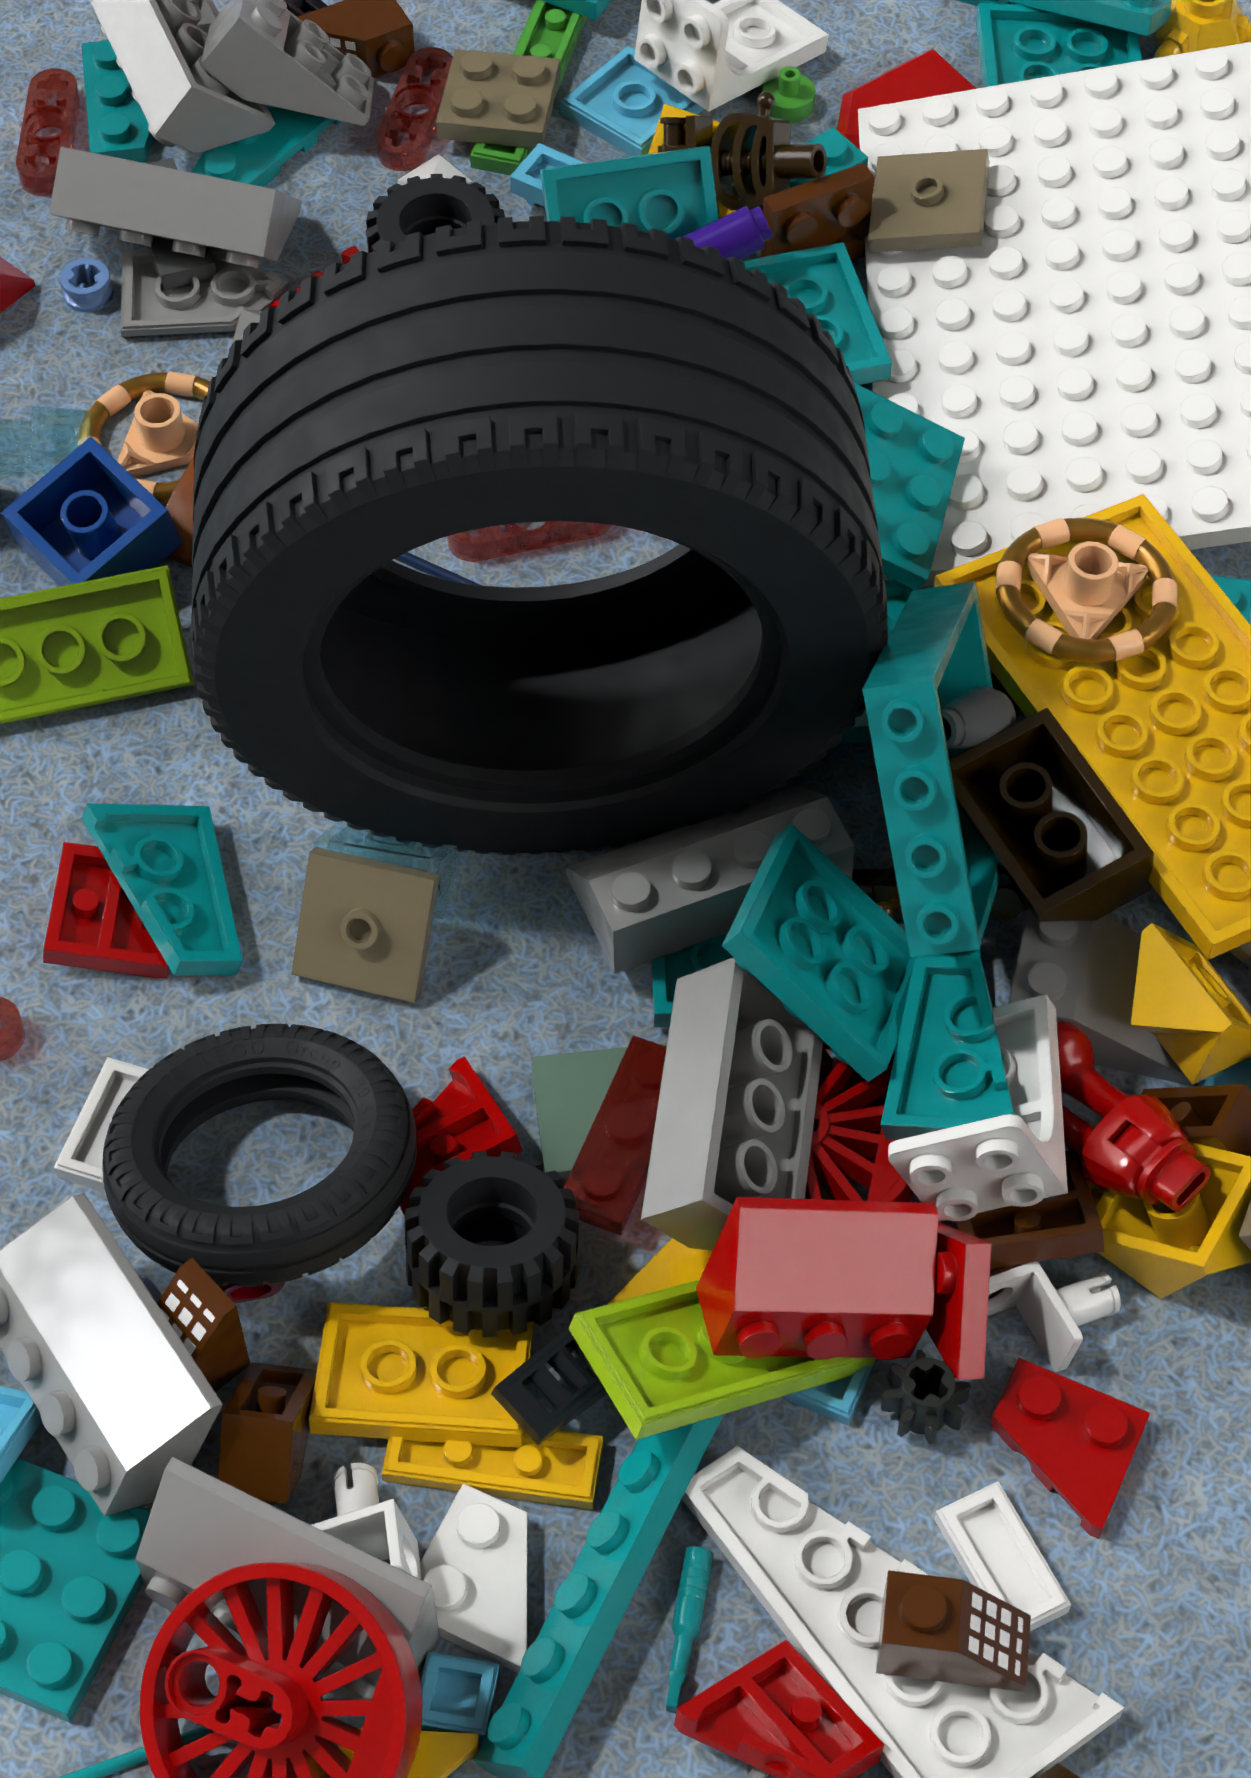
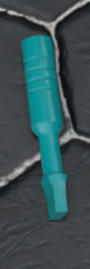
M690 1546L685 1549L683 1570L681 1571L677 1593L678 1598L676 1599L671 1628L675 1635L668 1671L669 1691L666 1703V1711L673 1713L677 1712L680 1693L687 1681L693 1640L700 1633L703 1619L704 1602L706 1601L710 1579L709 1574L711 1573L714 1556L712 1551L703 1547Z

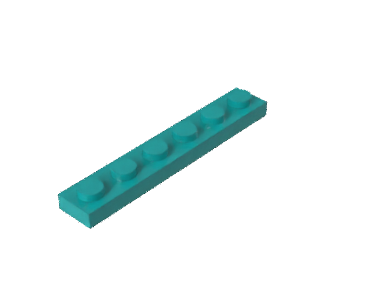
M724 1414L638 1439L632 1453L622 1463L618 1472V1480L600 1515L590 1525L586 1542L569 1576L559 1586L554 1597V1605L535 1642L525 1652L521 1662V1669L505 1701L489 1722L487 1736L474 1761L490 1774L504 1778H543Z

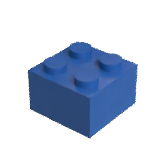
M92 437L88 438L1 512L19 547L59 586L155 568L183 544L169 511Z

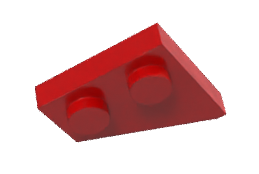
M64 842L44 943L43 963L167 979L169 966L97 846Z
M465 1056L456 1060L449 1068L452 1081L434 1101L423 1097L412 1109L417 1133V1154L410 1185L399 1206L403 1214H405V1209L409 1208V1196L414 1187H423L422 1177L430 1170L444 1171L445 1161L457 1156L462 1161L472 1159L473 1152L487 1151V1156L500 1157L501 1151L516 1153V1155L523 1152L516 1132Z
M938 1222L933 1316L926 1327V1331L946 1365L951 1369L954 1378L958 1380L984 1379L992 1243Z
M1018 1357L993 1414L990 1426L1012 1451L1019 1452L1026 1457L1030 1463L1031 1472L1050 1492L1055 1489L1082 1519L1080 1526L1090 1536L1099 1539L1141 1439L1150 1412Z
M787 1640L779 1643L679 1706L674 1721V1726L681 1734L777 1778H856L880 1762L884 1743Z

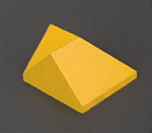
M1154 923L1149 924L1141 933L1131 1025L1153 1034L1192 1085L1250 1058L1251 1013L1195 944Z
M1189 1142L1196 1149V1159L1210 1168L1211 1176L1207 1184L1181 1211H1174L1161 1201L1156 1204H1149L1143 1198L1131 1199L1105 1190L1096 1205L1104 1238V1252L1097 1253L1160 1299L1206 1275L1250 1263L1251 1250L1238 1235L1251 1201V1156Z

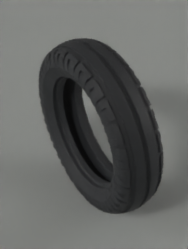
M288 1024L256 1025V1028L251 1029V1026H244L222 1031L220 1036L212 1034L187 1044L184 1047L185 1050L180 1048L143 1074L124 1096L112 1117L104 1143L102 1172L108 1203L118 1224L133 1244L151 1260L161 1264L160 1266L177 1273L180 1266L193 1258L217 1285L227 1286L230 1283V1286L253 1287L264 1286L265 1282H270V1285L300 1279L303 1278L302 1274L308 1273V1275L320 1272L337 1264L340 1261L339 1258L345 1259L358 1251L384 1228L395 1214L394 1212L399 1208L410 1185L417 1154V1133L412 1108L402 1086L389 1068L375 1054L362 1045L337 1033L305 1025L292 1024L289 1027ZM267 1100H294L315 1104L339 1115L354 1132L352 1144L346 1157L332 1173L313 1187L295 1196L269 1204L230 1207L206 1203L184 1194L167 1177L168 1166L174 1151L193 1130L222 1112L249 1103Z

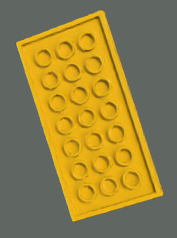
M1141 494L1083 517L1122 525L1146 538L1162 554L1172 569L1178 584L1177 612L1165 634L1155 644L1144 650L1143 653L1115 662L1088 663L1050 655L1027 642L1004 616L995 593L997 566L1008 547L936 575L934 587L976 582L990 669L1027 718L1045 708L1050 710L1153 851V868L1148 881L1207 960L1250 942L1251 625L1148 498ZM1068 541L1037 551L1036 553L1068 557L1073 547L1087 541ZM1112 549L1118 557V562L1139 564L1137 561ZM1026 561L1022 567L1020 591L1024 604L1036 618L1065 633V635H1069L1027 571ZM1148 574L1145 583L1096 640L1106 639L1136 629L1149 617L1152 611L1153 584Z

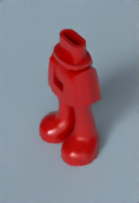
M1058 1022L1057 1035L1061 1093L1074 1098L1103 1118L1094 1128L1062 1104L1065 1146L1082 1158L1083 1177L1099 1188L1131 1199L1143 1198L1149 1204H1156L1161 1201L1174 1211L1183 1210L1209 1181L1211 1176L1210 1168L1196 1159V1149L1189 1143L1185 1132L1174 1116L1157 1097L1148 1095L1129 1096L1114 1087L1096 1071L1092 1043L1088 1036L1071 1022Z

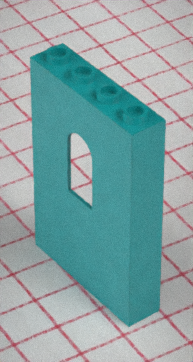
M975 581L913 590L888 638L887 646L883 647L862 689L910 958L979 950L1002 873V868L956 803L949 760L969 749H947L940 709L974 687L988 686L993 688Z

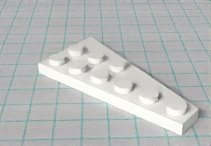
M738 1446L693 1475L682 1497L683 1502L797 1652L884 1743L880 1761L893 1778H1038L1122 1716L1125 1707L1104 1693H1101L1100 1696L1096 1695L1065 1674L1067 1668L1045 1653L1039 1656L1030 1649L1028 1653L1025 1692L876 1673L882 1600L888 1570L922 1575L928 1574L906 1559L901 1563L870 1542L871 1536L849 1521L845 1525L809 1501L808 1493Z

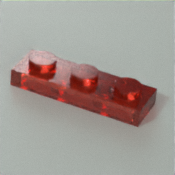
M634 1035L631 1038L564 1186V1189H572L576 1198V1210L579 1211V1221L618 1235H622L648 1175L666 1046Z

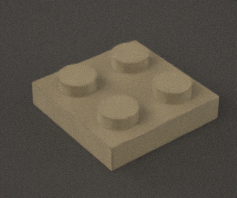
M455 49L436 120L437 139L535 148L538 143L544 145L560 78V59Z

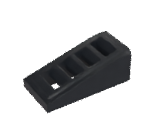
M601 1301L592 1308L607 1305L608 1303L606 1301ZM569 1326L496 1385L491 1392L492 1396L538 1446L608 1394L597 1375L593 1377L571 1354L575 1351L593 1370L569 1331ZM550 1368H553L575 1392L573 1395L549 1371ZM532 1382L556 1409L549 1413L526 1388L528 1384Z

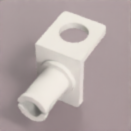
M1031 1262L990 1277L989 1295L1000 1289H1005L988 1300V1316L1016 1306L1054 1371L1059 1372L1067 1369L1083 1341V1336L1078 1326L1105 1316L1116 1315L1120 1311L1121 1298L1116 1285L1100 1291V1287L1108 1285L1112 1281V1278L1105 1272L1095 1273L1087 1279L1056 1290L1039 1262Z
M351 1463L353 1487H349L347 1470L344 1466L340 1467L332 1477L337 1517L312 1524V1526L382 1561L390 1559V1565L422 1580L417 1539L394 1499L379 1503L377 1471L365 1463Z

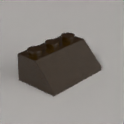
M1048 708L1039 711L949 760L958 807L1039 922L1096 921L1152 890V885L1148 880L1153 868V851Z

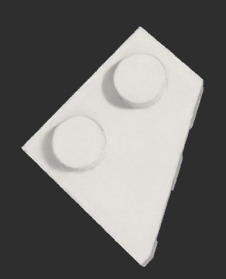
M464 1483L420 1562L422 1580L431 1584L433 1588L440 1637L519 1673L522 1658L527 1651V1512Z

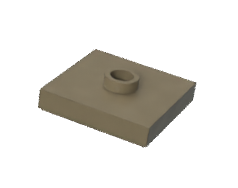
M977 149L878 156L868 236L871 253L982 246L990 166L988 150Z
M315 847L309 852L291 975L415 1003L419 999L422 990L440 875Z

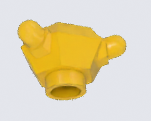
M1171 0L1169 22L1156 30L1155 36L1160 46L1155 51L1154 58L1251 42V23L1248 22L1249 17L1243 15L1236 0Z

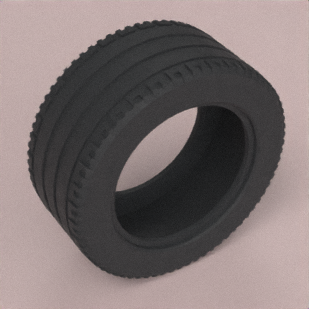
M529 216V221L513 222L512 217L498 218V223L483 225L481 220L467 222V227L453 229L450 225L437 227L436 233L425 236L421 232L406 235V241L396 244L389 240L378 244L377 250L367 253L362 250L350 255V262L344 265L335 262L325 268L324 275L321 277L310 276L303 280L300 290H289L280 296L278 306H268L260 313L259 323H250L245 328L243 340H235L229 348L228 358L221 360L217 368V375L212 377L208 386V393L204 397L199 417L193 468L191 640L199 698L202 699L205 714L210 716L213 729L221 734V741L227 748L233 749L236 759L239 762L247 763L248 770L255 776L264 777L266 785L272 789L283 790L284 797L291 801L303 802V807L312 812H323L324 817L334 822L345 821L347 822V827L356 830L368 829L371 830L372 835L382 838L393 836L396 837L398 842L407 844L418 842L422 843L423 847H446L449 851L458 852L472 850L480 854H488L490 852H502L503 855H515L516 853L543 854V852L567 853L571 850L583 849L584 851L597 850V847L610 846L613 848L624 846V843L639 842L676 828L720 817L728 811L741 810L749 806V801L764 799L771 795L770 790L783 788L791 783V777L800 776L810 769V763L822 760L827 755V749L836 747L842 741V734L850 732L854 727L855 717L862 716L866 710L862 689L883 647L887 646L888 614L887 593L870 477L865 426L855 385L840 349L835 348L833 338L829 332L822 330L818 318L814 314H807L805 305L798 298H788L787 289L779 283L769 284L766 274L758 269L746 270L744 262L735 257L725 259L721 257L720 250L708 245L698 248L694 246L692 239L686 237L667 238L665 231L653 228L648 232L638 231L636 225L622 223L619 227L609 226L606 220L593 218L589 223L576 222L575 217L561 216L559 221H544V216ZM569 521L608 524L648 532L679 544L665 554L630 570L602 578L545 587H493L459 583L423 574L393 561V559L412 549L443 537L491 526L524 522Z

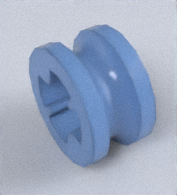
M80 258L69 262L63 267L60 273V285L63 289V299L68 307L75 311L93 312L103 308L110 302L113 290L110 283L109 270L104 263L97 259ZM88 282L89 287L85 288L83 283Z

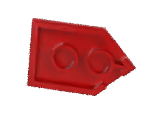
M931 49L843 94L837 131L860 149L858 109L977 88L934 49Z

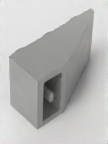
M230 0L210 24L200 67L243 100L365 126L369 121L374 78L371 76L368 66L354 54L347 53L344 55L329 43L328 35L320 26L308 19L301 21L286 9L287 4L284 0Z

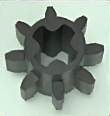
M922 1349L917 1350L915 1361L910 1363L906 1369L901 1365L891 1364L887 1381L894 1389L883 1392L881 1410L885 1412L897 1411L900 1419L897 1435L902 1437L909 1431L925 1434L928 1443L934 1444L937 1431L945 1424L951 1429L958 1431L961 1429L965 1413L958 1405L968 1401L971 1389L969 1382H955L954 1375L945 1361L926 1358ZM928 1392L933 1393V1394L928 1395L923 1401L920 1400V1399H918V1398H923L924 1396H926V1394H927Z

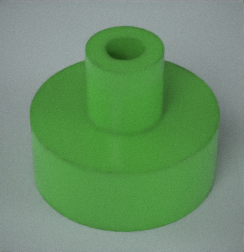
M784 67L780 70L778 77L764 83L762 92H770L775 98V103L770 110V117L786 119L790 123H795L808 118L812 114L815 106V85L808 77L802 75L797 68Z

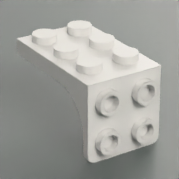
M642 0L634 60L709 112L778 77L782 68L789 66L797 67L825 53L829 34L779 0H720L714 4L707 0Z
M1046 994L992 1008L1014 1115H1002L891 1142L888 1146L889 1162L922 1203H935L938 1212V1222L944 1220L964 1221L973 1218L977 1213L1012 1205L1019 1207L1032 1206L1041 1202L1043 1198L1068 1193L1056 1008Z

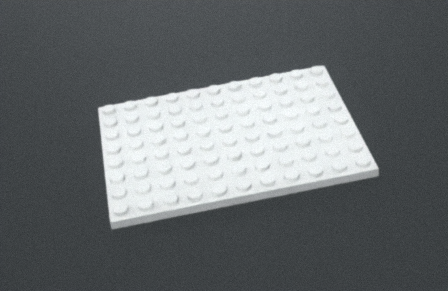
M1251 42L858 109L860 150L869 157L868 169L874 176V184L878 156L987 149L990 161L982 246L871 253L868 236L865 237L868 304L892 361L891 379L872 382L873 392L965 438L929 578L921 587L934 586L935 576L1009 547L1019 536L1034 526L1060 518H1083L1141 494L1148 498L1189 550L1250 542ZM884 575V580H892Z

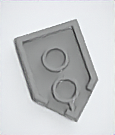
M209 248L216 267V274L212 279L199 282L197 277H192L191 284L163 290L160 277L158 278L152 262L150 250H124L122 261L121 336L235 331L242 309L261 311L289 289V282L273 271L266 273L260 268L256 269L225 262L226 251Z

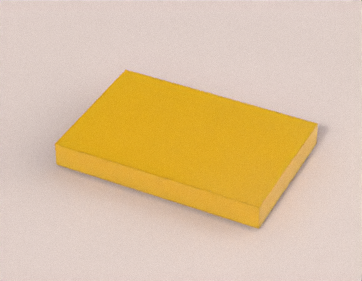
M328 1302L309 1416L310 1434L388 1439L393 1436L402 1437L403 1440L445 1443L447 1440L469 1441L472 1445L520 1448L523 1441V1429L492 1396L491 1392L496 1385L532 1357L534 1322L527 1323V1332L512 1335L511 1331L507 1329L499 1330L498 1337H482V1330L471 1329L468 1335L453 1331V1322L450 1320L439 1324L429 1317V1308Z

